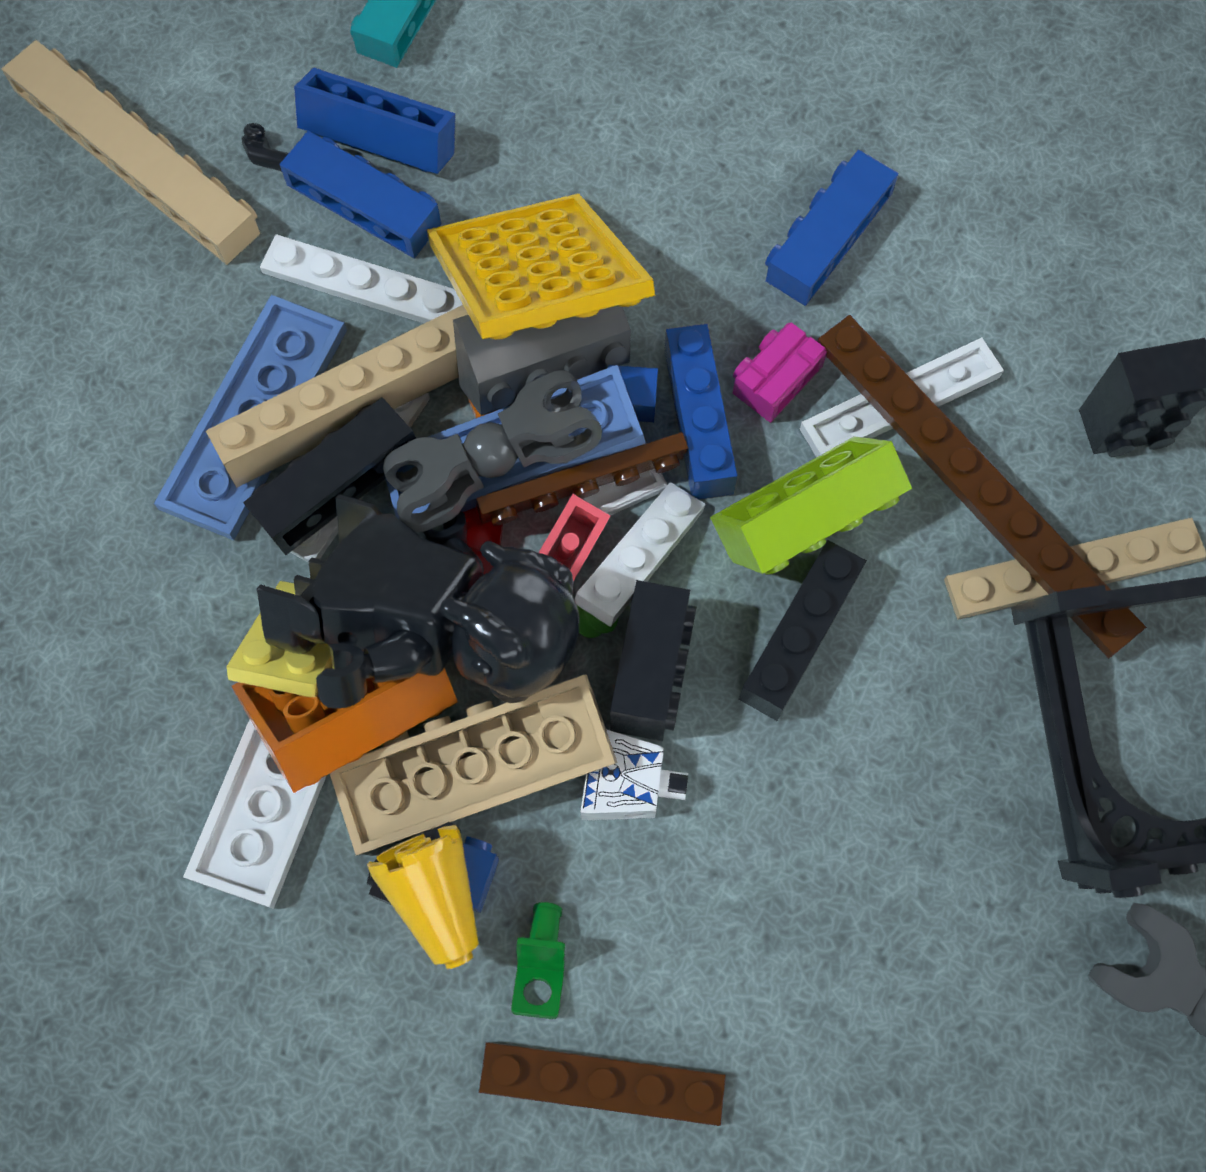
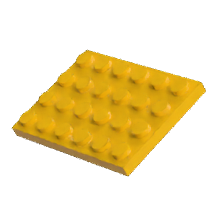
M579 193L427 229L429 244L482 339H504L511 336L514 331L530 327L547 328L553 326L557 320L573 316L580 318L596 315L601 309L617 305L630 307L640 303L641 299L655 296L653 278Z

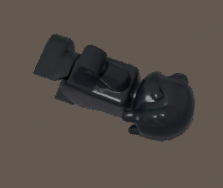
M338 494L335 499L340 544L327 560L324 561L311 557L308 561L310 578L296 575L293 579L295 594L261 584L257 588L263 635L267 644L295 654L309 652L316 644L329 645L332 669L326 668L316 677L318 697L321 702L327 707L336 709L350 707L363 699L367 691L366 679L368 678L371 679L372 683L377 684L409 679L417 673L436 676L443 671L452 656L460 674L470 682L490 687L495 697L504 702H522L527 700L529 696L548 687L556 680L572 656L579 636V611L573 598L574 581L570 569L551 556L530 549L503 547L497 543L486 541L482 544L480 551L493 568L490 572L484 574L482 561L467 544L466 516L462 511L453 519L443 523V531L430 529L417 534L393 514H382L375 504Z

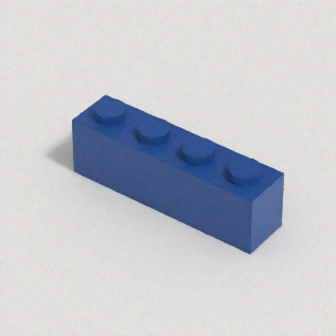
M317 68L310 70L294 86L297 128L310 131L319 137H328L347 144L352 148L362 149L383 156L388 160L399 161L417 167L422 171L438 174L454 155L455 113Z
M307 131L279 164L287 186L414 259L429 241L427 229L440 227L442 224L438 204L429 194L423 191L416 192L405 186L394 174L382 173L372 167L362 156H352L340 149L328 137L321 138Z
M859 149L849 162L843 160L836 168L831 179L832 183L827 190L821 188L814 196L809 207L810 211L805 218L798 216L793 222L787 234L789 238L782 246L776 244L765 261V265L768 267L766 282L806 306L890 198L899 173Z
M708 324L666 329L664 352L679 433L683 432L688 445L684 460L691 495L698 500L733 495L737 481V471Z

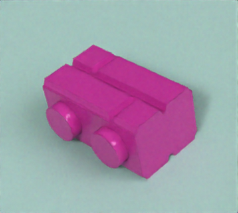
M792 322L787 323L779 332L775 329L771 330L759 346L761 352L753 360L746 357L733 373L735 382L732 394L770 423L823 367L827 354L824 346L812 337L808 338L806 333Z

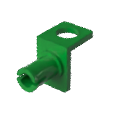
M540 902L534 904L530 937H519L517 939V972L511 1012L514 1015L557 1019L559 1016L565 969V943L558 942L562 908L554 903ZM533 981H543L551 989L550 999L542 1005L530 1004L524 997L525 987Z

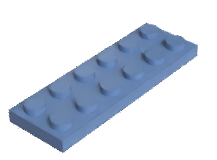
M274 295L270 296L156 498L154 505L158 510L233 541L235 540L250 512L243 502L251 497L259 486L265 484L271 471L236 488L206 430L324 373L347 332L344 322Z
M618 365L577 380L581 389L579 407L591 411L598 419L602 428L601 440L595 448L567 463L550 464L542 461L523 467L521 461L517 458L514 467L504 476L495 478L480 476L484 488L472 493L467 498L461 511L465 512L475 508L476 498L645 444V438ZM567 388L555 391L551 399L563 395ZM510 406L429 437L446 439L458 433L464 443L467 434L477 425L489 422L502 424L498 413ZM579 428L569 435H580L586 428ZM404 465L398 469V472L409 471L415 466ZM386 479L395 515L400 520L397 512V501L403 492L394 488ZM429 504L416 508L412 513L425 511Z

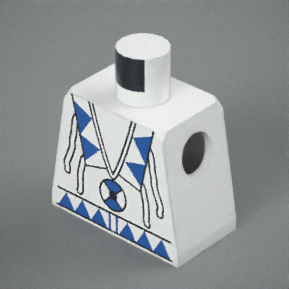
M606 729L618 763L586 774L581 806L582 820L655 818L658 797L685 800L688 773L661 770L663 747Z

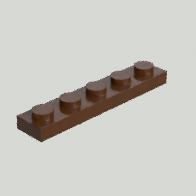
M683 432L478 497L476 498V509L481 524L492 521L493 526L503 525L517 519V513L531 508L536 513L552 509L559 504V499L571 496L572 494L583 499L600 491L599 486L615 482L616 486L632 483L640 478L639 473L652 469H655L656 473L670 471L680 465L679 461L683 459L688 450V445Z
M486 1042L479 1093L721 1126L726 1075Z

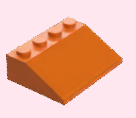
M445 668L436 676L417 673L409 679L377 684L372 683L371 679L368 678L366 679L367 691L364 698L357 704L339 709L325 706L318 695L316 697H306L240 682L231 686L293 793L317 783L322 777L340 767L357 761L367 752L389 740L400 737L405 731L429 718L438 716L443 710L458 702Z

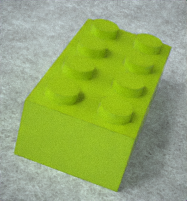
M853 436L710 518L733 563L758 573L769 575L789 565L788 559L801 552H813L826 544L825 538L837 531L845 532L856 528L862 524V517L874 510L882 511L896 505L900 501L898 496L911 490L912 487L892 441Z

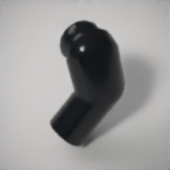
M257 123L247 124L243 129L244 136L241 139L248 159L255 165L282 172L279 164L289 153L270 148L267 138L264 137L265 129L263 126Z

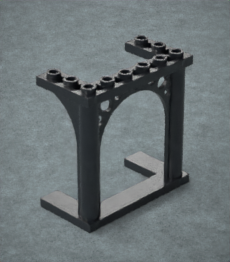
M1206 576L1107 591L1105 585L1058 591L1011 607L1014 625L1025 624L1064 833L1068 859L1058 860L1062 879L1078 883L1079 889L1095 888L1096 893H1113L1115 898L1136 897L1145 894L1144 886L1162 884L1159 870L1168 869L1170 875L1198 872L1197 864L1206 863V817L1196 820L1176 821L1151 815L1129 803L1106 779L1098 765L1091 744L1068 617L1206 597ZM1106 798L1111 801L1113 809L1105 813L1100 820L1099 812H1105V810L1101 807L1099 799ZM1130 816L1135 821V834L1128 844L1116 847L1111 839L1112 828L1120 818ZM1198 825L1204 829V834L1201 838H1197L1194 834L1195 827ZM1158 828L1161 830V841L1159 838H1153L1145 844L1149 829ZM1181 836H1183L1185 841L1178 842Z

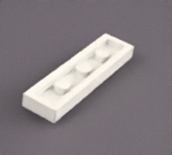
M670 482L579 589L574 599L576 605L611 627L633 600L636 580L647 582L694 525L706 504Z

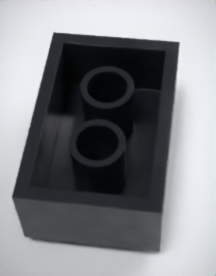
M1199 338L1118 353L1079 409L1093 454L1108 452L1110 457H1118L1131 452L1137 446L1148 445L1149 449L1156 450L1167 447L1175 442L1177 435L1185 427L1189 426L1193 417L1206 406V339Z
M636 580L610 710V731L663 741L665 729L674 731L681 693L673 692L672 690L673 686L682 688L689 649L680 647L681 644L690 646L697 606L688 605L689 589Z

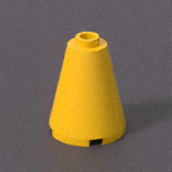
M455 825L438 828L437 830L441 838L431 840L430 837L426 838L424 834H421L376 856L378 862H369L367 864L371 877L435 965L445 964L446 969L456 968L470 961L473 958L471 951L479 945L462 837L458 827Z

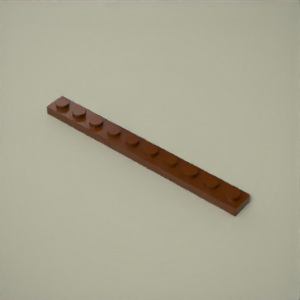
M848 315L818 338L817 342L826 348V357L1048 594L1105 585L1106 591L1111 590L851 315ZM1129 608L1070 617L1108 659L1147 628Z

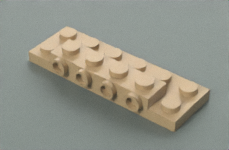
M581 675L548 687L529 696L527 700L522 702L504 703L493 707L492 701L474 705L465 709L468 717L452 723L449 716L430 721L423 725L425 733L410 738L408 731H405L400 737L385 742L383 748L364 754L357 761L348 763L331 772L330 777L355 855L372 851L431 830L447 822L459 820L618 763L588 676Z

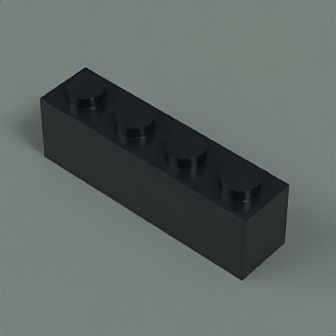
M381 397L372 405L362 408L356 417L342 428L329 433L322 440L321 444L305 456L292 461L287 469L271 482L259 486L243 504L286 556L337 517L335 498L338 494L358 500L386 479L383 470L385 457L391 451L417 438L413 430L386 400Z
M829 540L826 541L745 682L738 700L778 721L867 560Z

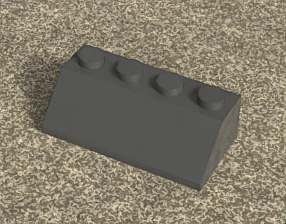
M618 305L601 309L596 315L580 318L573 316L557 320L553 326L547 328L530 327L514 331L511 336L504 339H482L469 315L453 319L459 386L481 416L512 405L526 384L551 372L565 370L574 375L578 380L607 369L608 365L620 366L630 362L631 329L623 307Z

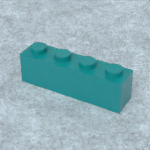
M367 0V4L361 14L356 15L351 24L350 34L354 41L356 53L397 68L436 0Z

